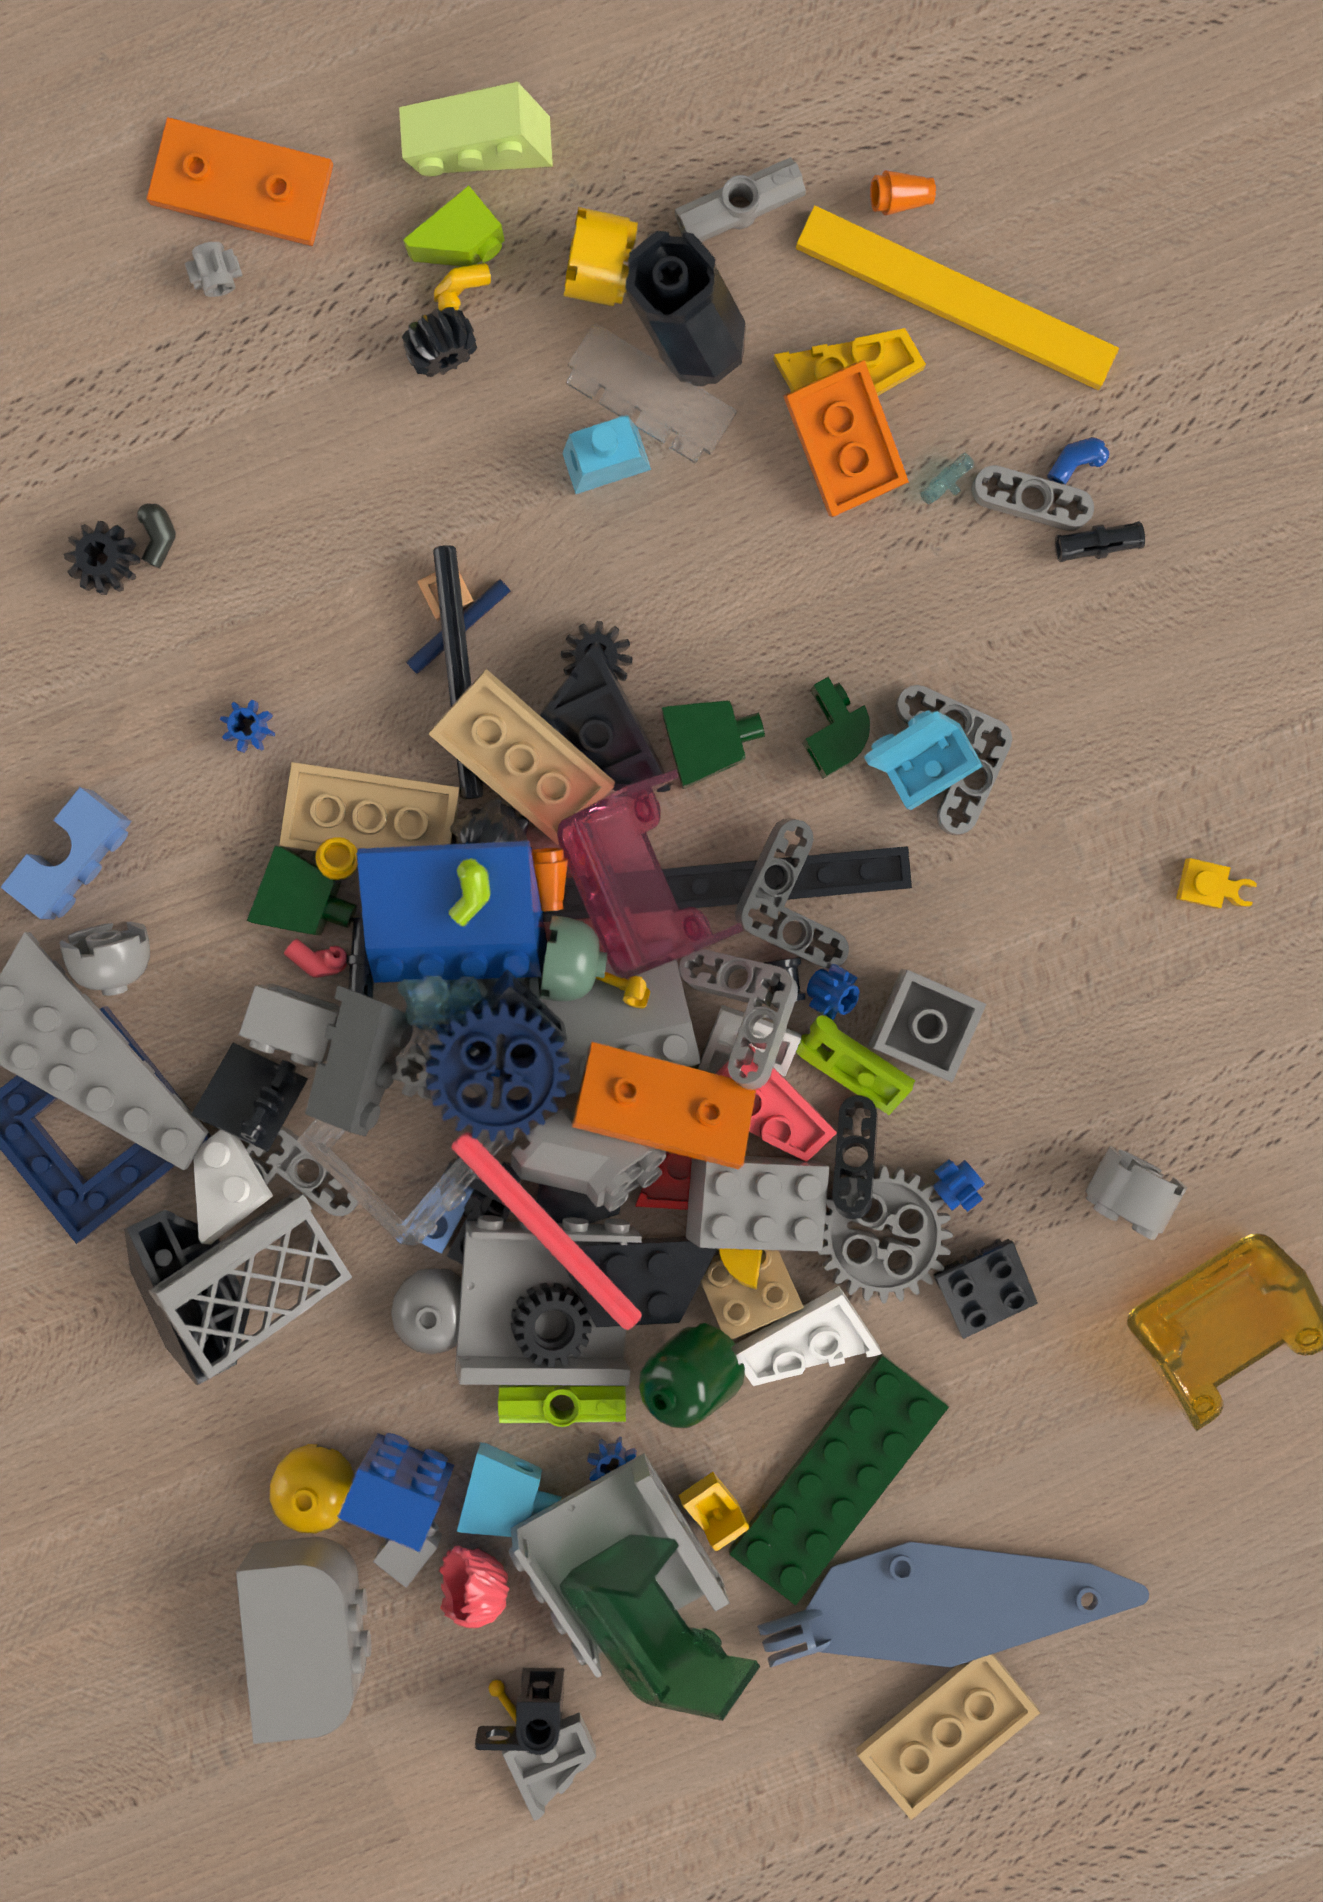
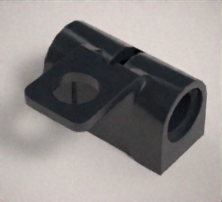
M523 1668L521 1693L517 1697L516 1726L478 1727L475 1749L526 1751L534 1755L546 1754L553 1750L558 1743L564 1700V1668ZM492 1736L507 1737L504 1740H490L488 1738Z

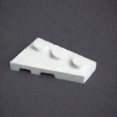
M840 1286L803 1306L804 1308L756 1332L731 1348L737 1357L739 1365L741 1363L744 1364L745 1375L753 1386L803 1374L807 1367L827 1362L832 1367L844 1364V1358L866 1353L868 1358L882 1353L879 1345Z

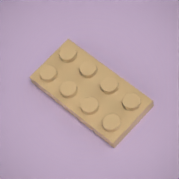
M487 669L480 674L429 732L433 739L557 845L608 794L615 784L613 779Z
M291 762L279 846L317 852L318 847L325 840L333 837H342L351 841L357 850L360 848L453 844L454 837L450 827L456 821L460 788Z
M991 1654L952 1668L856 1748V1752L860 1760L910 1820H912L1039 1715L1040 1711L997 1657Z

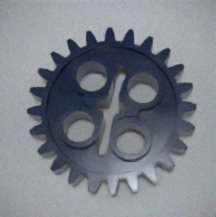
M501 999L497 1010H491L487 1000H483L482 1013L478 1014L467 1005L465 1006L467 1019L461 1021L459 1018L451 1015L449 1019L453 1030L451 1032L441 1028L437 1030V1036L443 1045H429V1054L437 1058L436 1060L425 1062L426 1072L435 1074L426 1079L427 1089L438 1090L431 1096L433 1106L446 1104L441 1111L444 1121L455 1115L457 1116L455 1121L456 1131L459 1132L468 1124L471 1125L473 1139H476L483 1129L488 1130L490 1142H494L498 1131L504 1130L509 1141L513 1140L514 1128L520 1127L526 1135H529L530 1127L528 1122L534 1120L542 1126L545 1125L542 1111L544 1109L555 1113L558 1111L556 1102L552 1097L566 1096L565 1088L558 1083L570 1080L569 1071L560 1067L570 1062L567 1052L558 1051L565 1045L562 1036L550 1037L555 1030L551 1021L539 1026L541 1021L539 1010H535L526 1017L525 1007L522 1002H519L514 1011L511 1012L508 1011L505 999ZM498 1034H504L505 1039L502 1049L504 1069L501 1070L499 1078V1104L497 1107H492L491 1100L494 1083L491 1072H494L496 1068V1040ZM480 1040L489 1044L488 1050L482 1055L475 1056L466 1052L467 1046L474 1041ZM521 1043L530 1044L533 1047L532 1052L525 1058H516L510 1054L514 1046ZM477 1083L485 1087V1091L477 1097H468L462 1093L463 1089L469 1084ZM515 1086H524L529 1089L528 1094L522 1099L514 1100L507 1097L508 1091Z

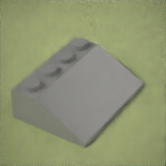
M672 939L607 954L606 972L629 979L630 976H640L645 980L651 992L645 1008H634L627 1005L623 1001L624 990H620L596 978L591 991L582 998L573 1001L543 999V1003L565 1025L568 1040L558 1051L567 1052L570 1062L560 1067L569 1071L570 1080L558 1083L565 1088L566 1095L577 1093L580 1090L588 1048L591 1042L687 1067L701 1063ZM542 972V977H540L541 986H542L543 972Z

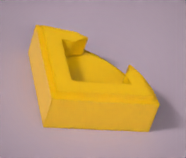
M719 1248L722 1262L731 1276L742 1285L757 1289L762 1250Z

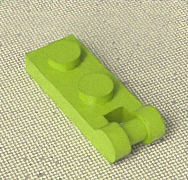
M818 1016L810 1025L811 1032L801 1036L796 1053L802 1059L855 1094L869 1098L878 1109L887 1115H890L913 1090L915 1083L913 1078L838 1030L835 1022L827 1016ZM822 1043L831 1048L832 1051L828 1052L822 1048Z

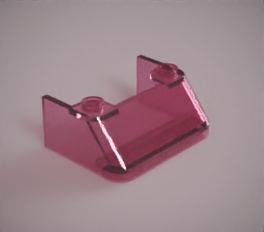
M676 769L614 792L562 820L557 829L559 845L563 848L564 857L568 858L569 869L603 950L608 953V962L613 971L622 978H631L743 931L741 924L738 923L713 934L708 919L700 910L694 907H687L679 911L647 836V832L658 826L661 817L660 804L653 791L679 778Z

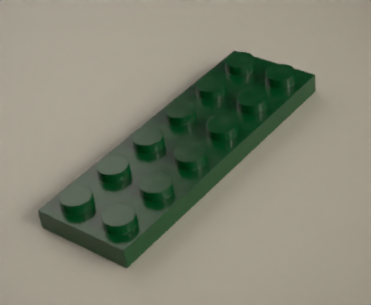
M883 1353L880 1354L749 1522V1529L741 1534L729 1548V1555L796 1606L948 1410V1404Z

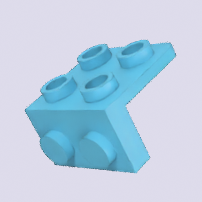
M925 711L916 715L908 722L909 727L896 736L888 734L881 737L871 745L872 751L864 756L869 766L887 772L906 809L909 810L916 808L983 767L960 724L938 711L933 713Z

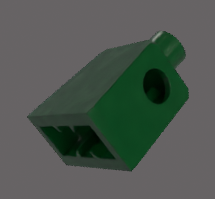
M731 701L674 705L662 708V716L682 789L689 788L744 762L746 756L742 743L765 737L759 712L735 719Z
M275 845L247 921L305 934L321 935L327 921L349 928L352 918L355 916L357 905L336 897L342 880H334L324 876L319 871L317 865L290 849Z

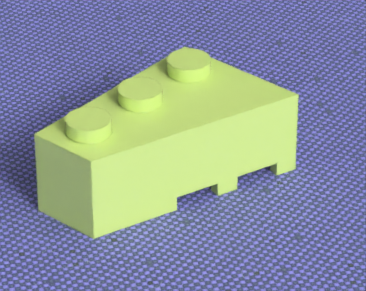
M519 82L399 107L402 159L421 175L438 176L443 173L553 167L550 116Z

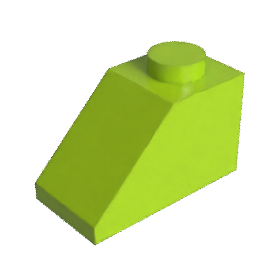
M468 185L404 238L403 241L409 257L414 262L463 267L478 264L481 260L483 262L491 260L499 253L505 239L500 222Z

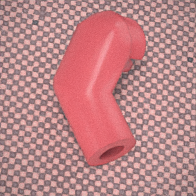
M296 938L284 952L287 958L313 978L336 975L347 966V953L340 946H330V949L313 952Z

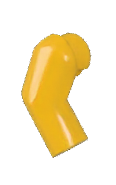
M482 263L451 269L434 290V301L438 302L439 311L447 307H453L455 310H458L461 305L458 296L464 289L490 285L491 274L488 265Z

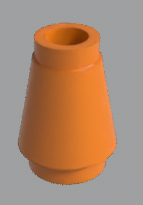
M885 170L882 175H874L870 188L871 206L873 211H882L884 216L925 205H932L935 201L936 184L932 177L925 178L923 176Z
M553 847L531 850L542 911L563 909L568 858H564L563 848Z

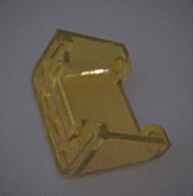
M1252 1234L1240 1239L1136 1306L1127 1317V1325L1136 1342L1187 1421L1196 1431L1214 1421L1224 1408V1401L1216 1387L1278 1347L1286 1344L1293 1352L1303 1356L1314 1355L1323 1350V1306L1306 1271L1272 1238L1265 1234Z

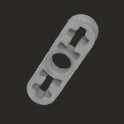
M992 465L982 469L972 484V495L979 505L1066 531L1080 529L1091 519L1094 513V502L1091 496L1084 490L1001 466ZM991 477L998 479L997 486L999 488L1009 490L1013 486V482L1018 483V487L1012 495V503H1009L1006 500L1010 493L997 491L994 497L987 495L988 488L983 486L982 483H987ZM1029 487L1040 490L1044 497L1042 507L1035 510L1027 508L1021 499L1022 491ZM1054 494H1057L1059 497L1055 504L1067 506L1072 500L1078 502L1077 509L1083 511V514H1078L1074 520L1068 518L1069 511L1056 507L1052 511V515L1048 514L1047 510L1052 505Z

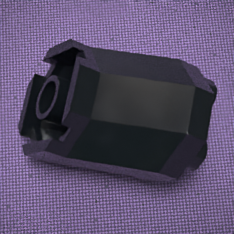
M656 231L629 252L628 277L626 276L625 285L627 297L656 345L659 357L680 382H690L693 386L701 387L707 384H717L742 364L745 349L746 322L716 267L715 257L694 233L681 232L682 237L670 236L669 231Z

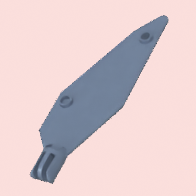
M909 1541L830 1567L805 1610L757 1625L760 1635H769L799 1624L801 1625L769 1636L762 1641L765 1652L783 1650L767 1658L770 1668L818 1652L951 1668L1144 1605L1149 1599V1591L1138 1582L1091 1563ZM1088 1592L1092 1593V1603L1088 1606H1082V1596Z

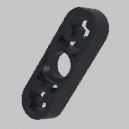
M862 1095L847 1098L839 1109L832 1197L838 1213L848 1219H858L865 1216L871 1209L873 1200L878 1114L873 1101ZM858 1108L864 1109L865 1116L870 1117L862 1119V1136L854 1135L853 1119L848 1117V1115H855ZM851 1147H861L868 1153V1158L863 1165L852 1167L843 1160L845 1152ZM849 1177L857 1178L858 1194L864 1197V1199L856 1200L854 1207H849L846 1199L841 1198V1196L849 1195Z

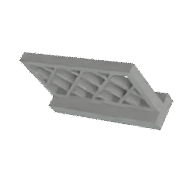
M291 1193L148 1291L156 1304L162 1308L208 1379L214 1377L352 1278L310 1211L313 1208L304 1194ZM304 1221L312 1233L308 1251L287 1248L291 1230ZM281 1237L280 1246L270 1245ZM318 1244L324 1254L316 1253ZM263 1249L278 1251L273 1276L251 1272L255 1254ZM286 1252L307 1256L302 1281L281 1278ZM314 1259L329 1260L338 1275L323 1285L309 1283ZM246 1261L244 1271L235 1269ZM226 1274L242 1276L237 1301L215 1297L218 1281ZM250 1277L272 1281L266 1306L245 1303ZM279 1282L300 1286L297 1304L288 1310L274 1307ZM209 1287L207 1296L198 1295L200 1292ZM308 1287L316 1289L307 1296ZM190 1299L206 1301L201 1326L184 1324L176 1309ZM213 1303L236 1306L230 1331L208 1328ZM243 1308L265 1311L262 1327L253 1335L238 1333ZM273 1313L281 1314L276 1319L271 1321ZM189 1331L199 1332L197 1343ZM206 1334L229 1337L225 1355L210 1364L203 1353ZM237 1338L245 1339V1341L235 1347Z

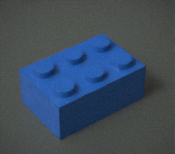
M378 1433L358 1468L338 1518L420 1552L455 1465L447 1462L448 1458L440 1452L426 1449L422 1452L408 1446V1440L399 1435L387 1433L384 1436Z

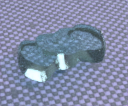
M964 452L953 463L943 469L940 474L930 481V486L920 492L923 501L927 504L933 503L948 488L954 496L957 495L961 489L955 482L975 465L973 458Z

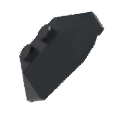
M163 1210L124 1229L130 1272L165 1348L195 1385H199L207 1381L208 1378L195 1361L162 1308L156 1304L148 1291L218 1244L220 1240L218 1238L212 1244L201 1243L197 1223L179 1217L170 1211ZM226 1274L219 1279L215 1294L216 1298L237 1301L240 1283L236 1275ZM209 1287L200 1292L198 1295L207 1296ZM190 1299L178 1307L176 1312L184 1324L201 1326L206 1301ZM213 1303L208 1328L230 1331L236 1306ZM243 1308L238 1333L244 1334L250 1312L248 1308ZM189 1331L197 1343L199 1332ZM206 1334L203 1353L210 1364L225 1355L229 1337ZM236 1339L235 1347L242 1342V1339ZM237 1359L235 1362H233L232 1364H230L228 1367H226L225 1369H223L221 1372H223V1371H225V1370H227V1369L233 1367L234 1365H236L238 1359Z

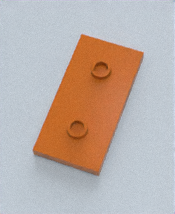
M167 117L147 201L153 206L313 247L334 165L329 158Z
M591 1042L588 1048L572 1127L739 1170L744 1164L756 1089H745L729 1077Z

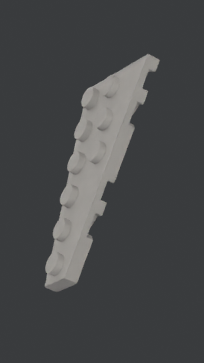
M24 932L0 974V1066L182 1170L187 1169L209 1131L197 1118L191 1116L192 1112L175 1093L172 1094L154 1074L155 1071L146 1061H142L128 1045L129 1042L109 1019L65 975L66 971L57 961H53L39 946L40 942L32 933Z

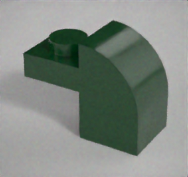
M829 676L814 684L810 691L830 725L809 736L802 743L822 779L851 763L864 749L870 733V719L865 705L849 713L846 707L851 702L847 693L839 682L833 685Z

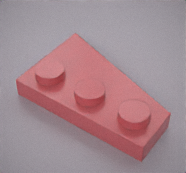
M751 1043L748 1044V1047L755 1053L756 1048ZM753 1059L750 1065L743 1064L741 1067V1071L746 1074V1077L749 1072H756L758 1069ZM728 1062L715 1074L732 1078L729 1075ZM774 1067L767 1083L756 1089L749 1132L760 1137L763 1141L807 1162L837 1134L831 1124Z

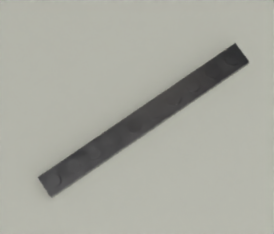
M908 846L808 855L788 900L911 889ZM786 857V858H780V859L786 860V861H788L789 863H791L792 857ZM758 860L568 877L565 882L563 909L542 911L544 922H551L552 915L573 919H586L737 905ZM779 865L769 867L764 876L766 885L771 889L778 887L783 882L784 872Z

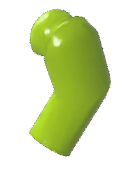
M466 859L459 864L457 875L460 878L463 896L448 911L452 919L461 926H465L488 902L491 894L488 873L474 859Z

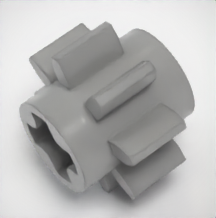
M207 242L196 246L192 250L194 261L185 262L190 283H193L195 290L203 288L204 294L208 297L223 296L232 292L235 289L233 278L242 277L237 256H234L233 249L225 251L223 244L220 242Z
M411 1045V1054L404 1057H396V1060L399 1062L398 1073L392 1075V1079L405 1083L402 1094L412 1097L418 1090L420 1098L429 1100L431 1099L432 1090L427 1089L426 1079L435 1074L426 1072V1067L425 1071H423L422 1065L425 1066L426 1061L436 1060L437 1058L429 1054V1049L424 1054L421 1047Z

